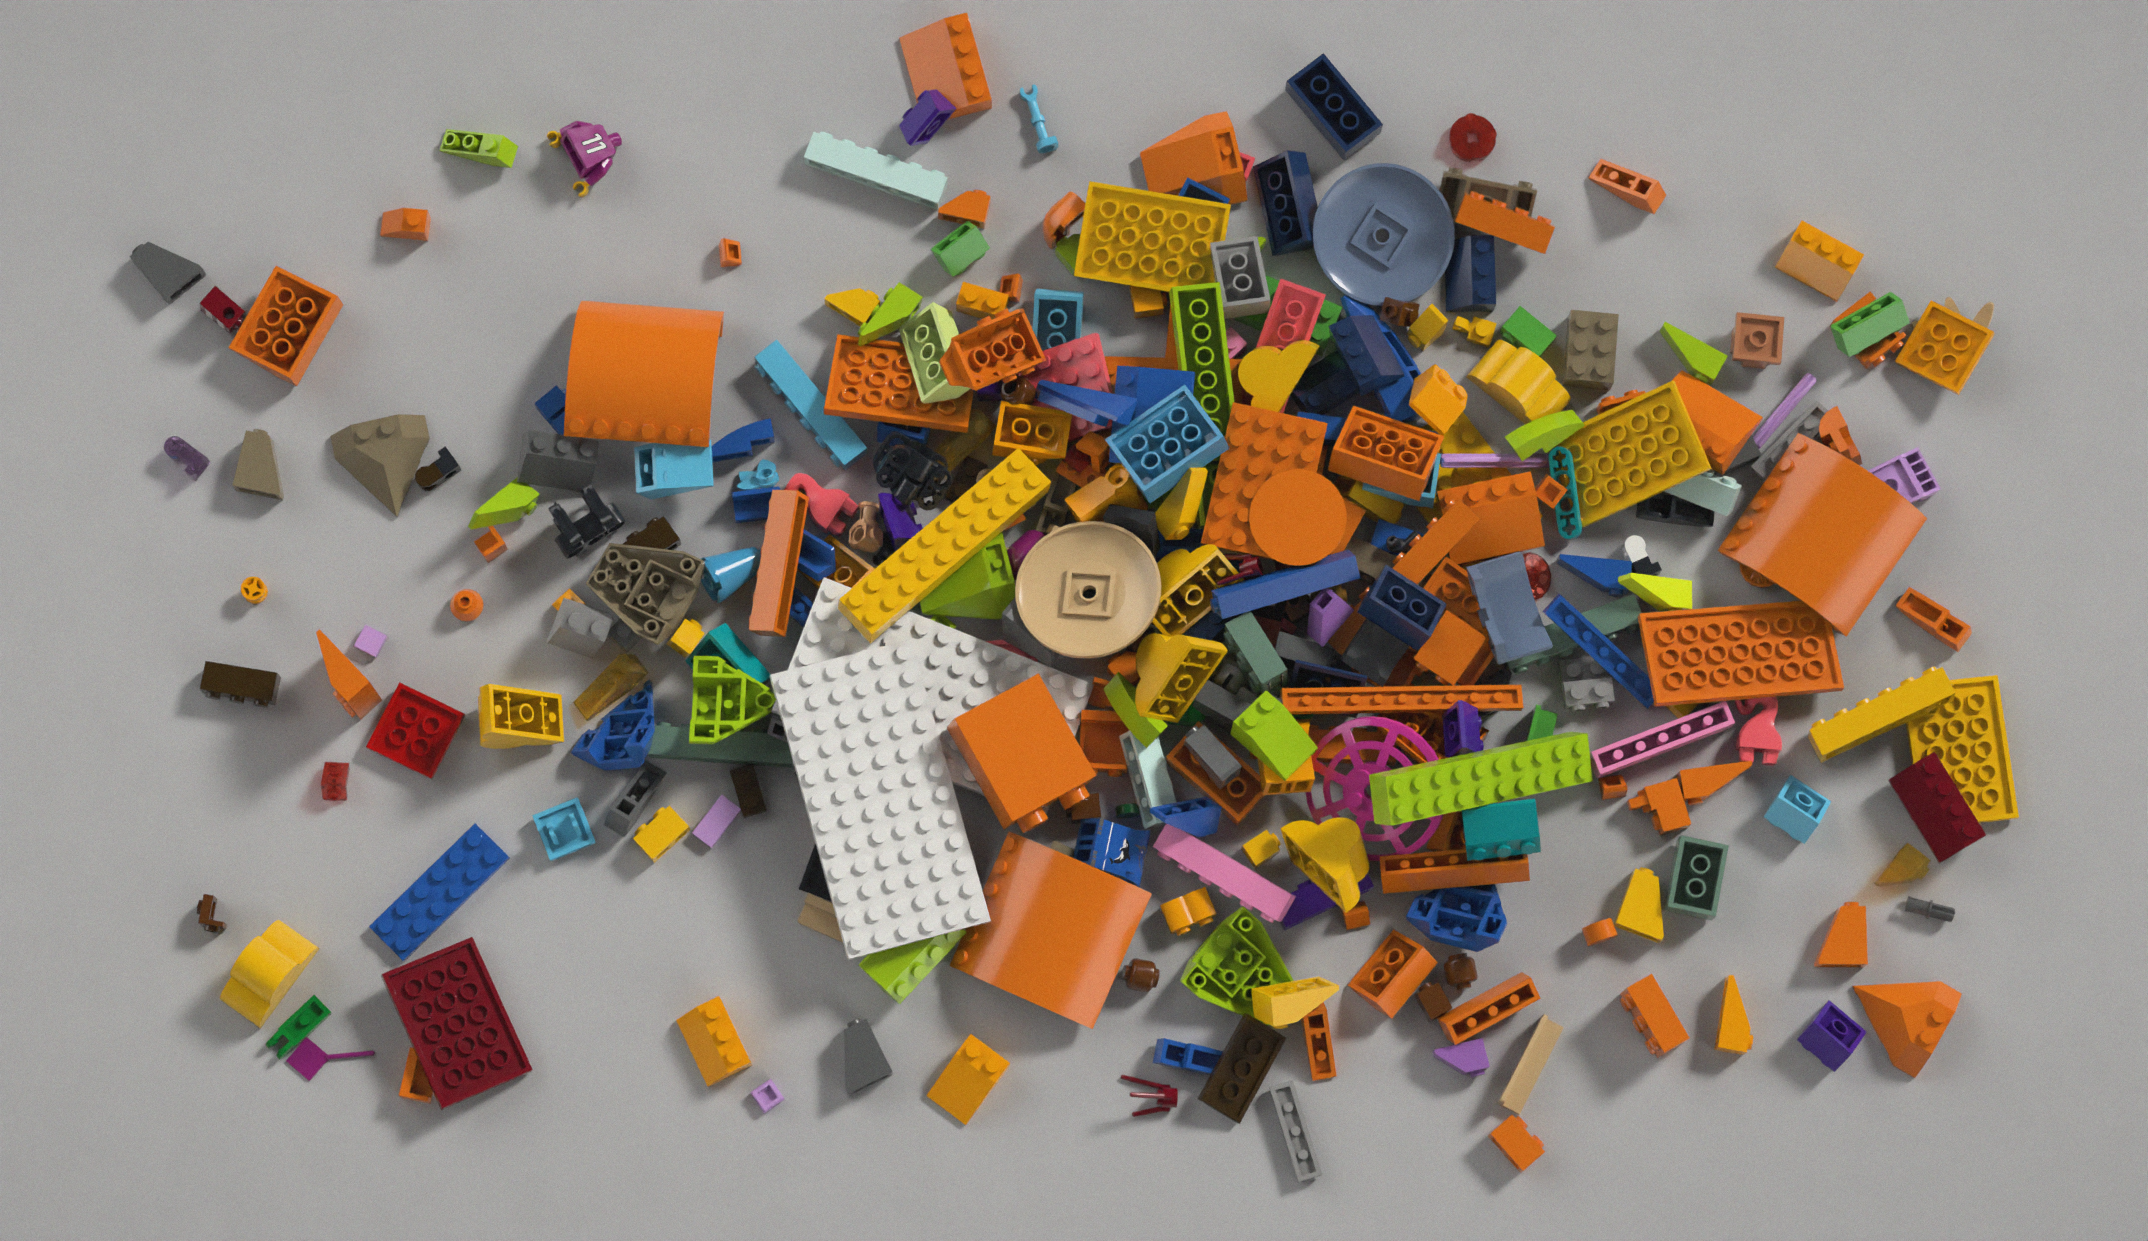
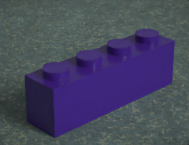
M1368 873L1358 882L1360 895L1374 888ZM1307 880L1297 885L1298 890L1291 893L1296 898L1280 923L1285 931L1338 905L1315 883Z

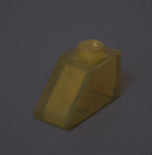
M1907 842L1898 851L1874 884L1876 886L1912 883L1917 878L1922 880L1930 870L1927 865L1931 860Z

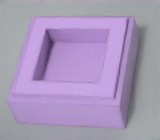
M365 625L354 647L377 658L388 637Z
M771 1078L750 1092L764 1114L785 1100Z

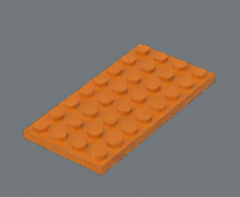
M1802 601L1640 613L1638 616L1655 707L1838 692L1844 689L1832 626Z

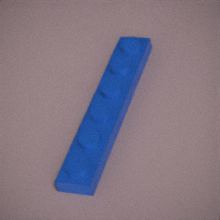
M1558 594L1542 612L1648 709L1654 703L1649 676L1562 595Z

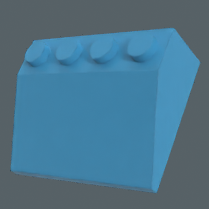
M1185 384L1132 420L1129 426L1125 425L1105 439L1149 503L1176 486L1189 468H1202L1229 449L1223 434Z

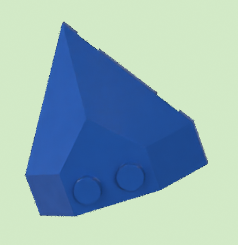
M650 679L643 684L642 690L633 696L629 695L601 719L603 723L595 730L588 729L583 733L571 751L573 756L604 771L639 768L644 763L645 757L651 749L655 732L652 681Z
M1495 884L1434 889L1425 896L1421 894L1414 898L1406 915V920L1431 941L1475 952L1499 943L1507 926V920Z

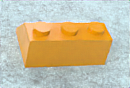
M1801 220L1775 268L1837 302L1864 254Z
M720 996L695 1007L676 1020L708 1087L752 1066Z

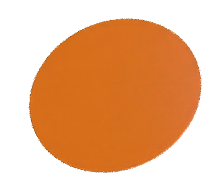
M1303 469L1286 470L1266 480L1254 495L1249 512L1250 529L1258 546L1274 560L1295 566L1309 565L1328 556L1340 543L1347 521L1344 500L1334 484L1318 473Z

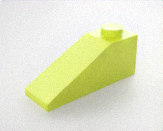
M1629 573L1618 577V582L1658 611L1692 609V581L1637 573Z

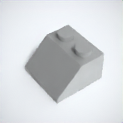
M563 598L547 643L593 658L604 644L613 619L608 612Z

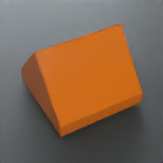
M722 238L719 243L720 267L742 265L740 242Z
M1016 273L1005 275L1001 278L999 292L1008 294L1009 301L1020 302L1023 284L1021 275Z
M1622 775L1598 778L1602 800L1626 796L1628 789Z
M1365 901L1358 902L1347 913L1341 909L1346 930L1370 925L1369 910Z

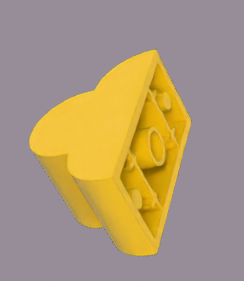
M1299 340L1289 344L1282 351L1267 345L1259 346L1250 351L1239 365L1238 377L1242 387L1254 396L1251 406L1280 412L1320 346L1308 340Z
M1497 340L1466 376L1524 424L1546 415L1561 412L1571 401V397L1566 389L1555 380L1556 375L1552 368L1541 357L1527 348L1519 347L1517 349L1503 340Z
M1204 545L1191 553L1186 549L1172 551L1157 563L1161 577V598L1157 613L1152 622L1163 635H1182L1212 610L1210 605V599L1213 598L1211 590L1244 581V579L1241 578L1220 586L1216 584L1217 581L1238 574V572L1215 545Z
M1152 633L1147 635L1140 643L1136 654V669L1141 678L1135 694V704L1141 717L1178 723L1228 652L1226 647L1217 641L1180 634L1167 636Z
M494 684L483 685L479 688L478 712L480 745L482 747L506 749L525 745L541 746L564 742L561 694Z
M1338 817L1326 820L1319 825L1311 821L1299 820L1280 828L1290 861L1344 912L1350 911L1360 898L1358 882L1366 876L1370 866L1359 826L1351 819Z
M276 920L262 936L255 937L239 955L231 969V978L220 995V1000L261 1029L320 948L282 921Z

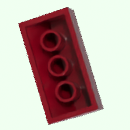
M1935 751L1888 780L1939 864L1986 836V833Z

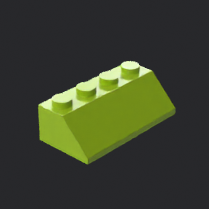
M962 929L869 954L858 966L886 995L898 1004H901L967 932Z

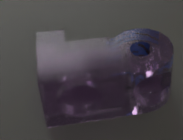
M178 436L169 437L164 443L166 454L171 460L180 461L187 467L184 471L195 481L211 463L205 455Z

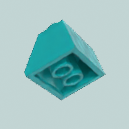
M726 623L709 631L685 660L693 670L694 656H718L725 660L726 664L732 668L743 671L764 685L770 680V672Z
M1535 799L1493 803L1462 810L1467 861L1541 852Z

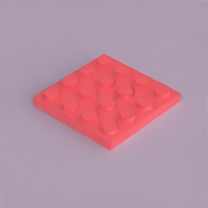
M1092 333L1042 351L1047 361L1034 366L1035 371L1022 376L1034 385L1035 390L1040 380H1046L1113 394L1098 333ZM1036 398L1031 406L1060 410L1040 402ZM1072 415L1068 443L1083 438L1089 431L1098 433L1112 428V420L1109 419L1107 427Z

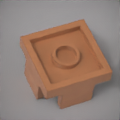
M1737 312L1735 315V326L1731 333L1730 353L1733 354L1732 361H1742V367L1765 369L1768 364L1780 365L1784 317Z

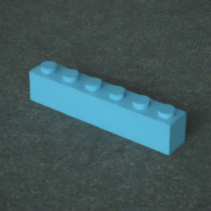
M775 340L754 357L756 363L754 368L761 377L767 376L771 381L769 386L776 395L782 394L786 399L784 402L791 413L797 412L801 417L799 420L806 431L812 430L816 435L814 440L821 449L827 448L832 454L829 458L837 468L842 466L846 471L868 454L867 447L842 417L824 414L826 398L778 340Z

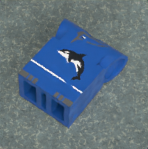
M1101 818L1081 819L1073 858L1140 887L1144 858L1147 853L1151 830H1135Z

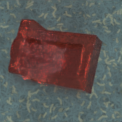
M324 763L321 780L322 798L324 800H347L349 763Z

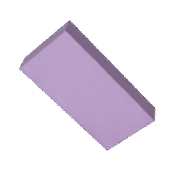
M721 795L692 834L712 849L741 812V809Z

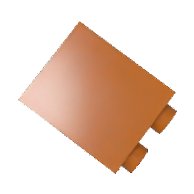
M1039 673L954 718L947 727L1004 830L1017 823L1021 831L1026 833L1049 819L1043 808L1059 800L1064 810H1068L1090 797L1085 785L1092 781L1096 774Z

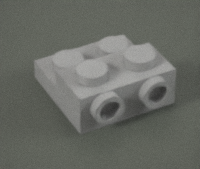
M1593 658L1559 660L1558 666L1564 709H1571V712L1585 711L1586 707L1595 706L1596 710L1609 708L1610 704L1614 703L1612 677Z

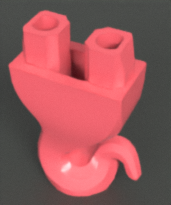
M796 473L784 490L799 491L803 489L806 496L809 497L807 508L813 524L826 534L830 532L840 537L847 525L837 518L842 512L853 518L859 506L850 499L848 493L840 489H824L809 475Z
M1777 698L1745 699L1744 706L1740 700H1735L1736 708L1742 715L1751 714L1756 705L1763 706V710L1748 720L1737 735L1736 750L1738 751L1739 762L1752 761L1753 763L1754 752L1763 753L1762 765L1775 766L1778 753L1782 750V740L1774 726V720L1778 711Z

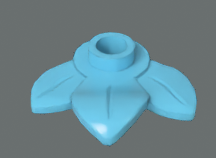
M763 459L759 462L756 471H740L739 478L741 483L737 485V488L745 491L774 487L779 481L778 473L775 472L776 465L771 461Z

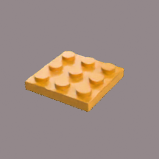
M1931 300L1895 362L1913 373L1959 395L1995 334L1994 331Z

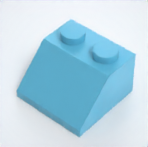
M1790 775L1769 806L1764 818L1772 825L1787 832L1793 839L1805 844L1819 825L1831 801Z

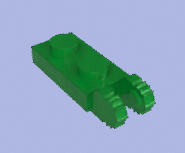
M313 995L278 1028V1031L266 1042V1046L268 1048L274 1047L285 1036L289 1042L276 1055L279 1060L282 1059L294 1046L297 1047L332 1012L316 995Z

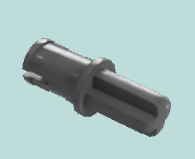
M1908 896L1905 905V912L1924 915L1926 919L1932 917L1952 922L1955 915L1954 908L1933 903V900L1928 902Z

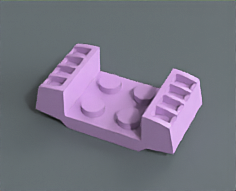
M1918 447L1868 470L1901 494L1911 504L1916 501L1921 502L1933 496L1941 489Z

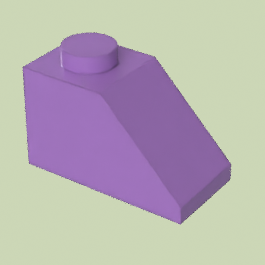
M1483 1038L1435 1049L1432 1052L1434 1058L1462 1075L1470 1074L1471 1078L1484 1075V1070L1490 1067Z

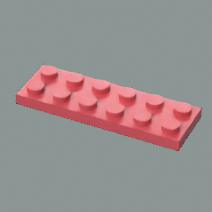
M1281 278L1256 348L1267 345L1282 351L1295 341H1310L1326 294ZM1242 387V404L1251 406L1254 396ZM1288 399L1282 407L1280 413H1284Z

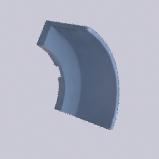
M1522 552L1512 553L1466 567L1472 595L1476 596L1480 610H1477L1482 628H1486L1488 631V644L1498 665L1549 650L1553 647L1533 597Z

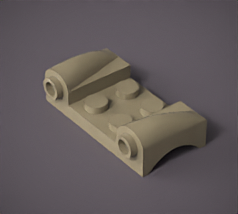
M1449 167L1448 171H1443L1439 191L1449 206L1453 223H1457L1455 222V217L1464 193L1470 195L1471 191L1484 195L1483 200L1493 202V199L1506 203V208L1515 211V208L1518 207L1528 211V216H1532L1537 195V189L1532 188L1533 183L1519 181L1518 185H1510L1474 178L1462 174V169Z

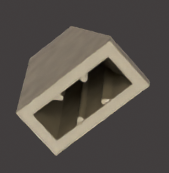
M254 429L253 432L246 430L232 486L239 492L283 500L284 493L272 438L270 435H267L268 432L261 429Z

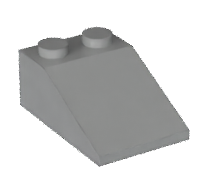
M1257 236L1210 243L1215 282H1220L1224 319L1268 313L1271 300Z

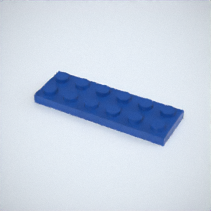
M475 823L369 927L405 962L510 857Z

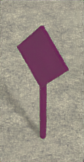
M306 1037L286 1062L310 1081L329 1059L372 1056L375 1052L361 1051L328 1055Z

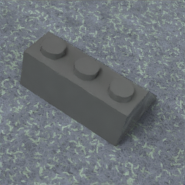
M528 430L522 435L517 482L580 492L581 486L592 482L597 465L599 441Z

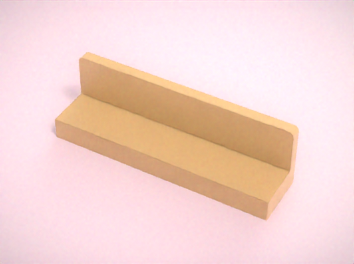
M808 892L804 901V908L798 918V923L843 943L833 904Z
M1545 1014L1541 1016L1497 1102L1498 1105L1517 1115L1521 1113L1564 1028L1547 1019L1548 1016Z

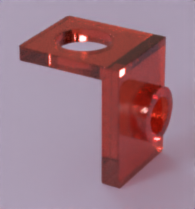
M1082 436L1067 451L1065 458H1062L1064 463L1079 474L1090 463L1092 464L1091 456L1076 448V444L1083 438Z

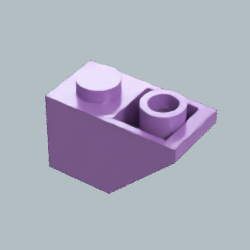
M1329 588L1322 589L1310 603L1307 634L1323 647L1352 614L1354 609Z

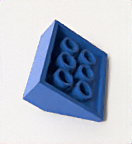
M1117 365L1115 394L1138 400L1131 418L1132 421L1184 384L1193 394L1195 372ZM1112 420L1111 435L1124 427L1125 424ZM1110 448L1109 462L1121 463Z

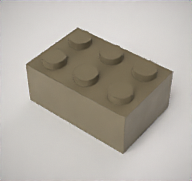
M1582 310L1570 311L1567 319L1563 386L1601 390L1611 389L1614 384L1619 314Z

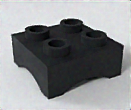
M1110 504L1103 516L1104 522L1117 525L1133 533L1148 547L1155 558L1160 549L1155 512Z
M1366 618L1340 659L1383 687L1409 645Z

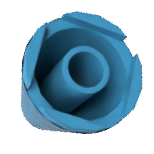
M750 547L700 558L705 561L704 578L701 579V582L713 601L717 600L718 604L723 602L757 574L761 559V549L758 550L756 547Z

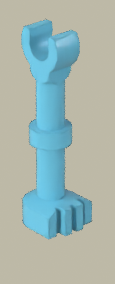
M1035 84L1032 85L1033 93L1027 95L1024 89L1020 88L1021 99L1027 102L1032 116L1030 121L1032 126H1035L1039 141L1036 143L1038 153L1057 150L1059 147L1056 136L1048 137L1044 126L1045 118L1044 115H1041L1037 104V86Z

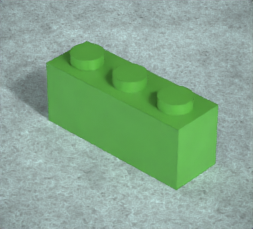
M1889 292L1830 325L1837 348L1848 357L1859 354L1870 345L1880 342L1884 337L1900 331L1902 327L1910 322L1902 299Z

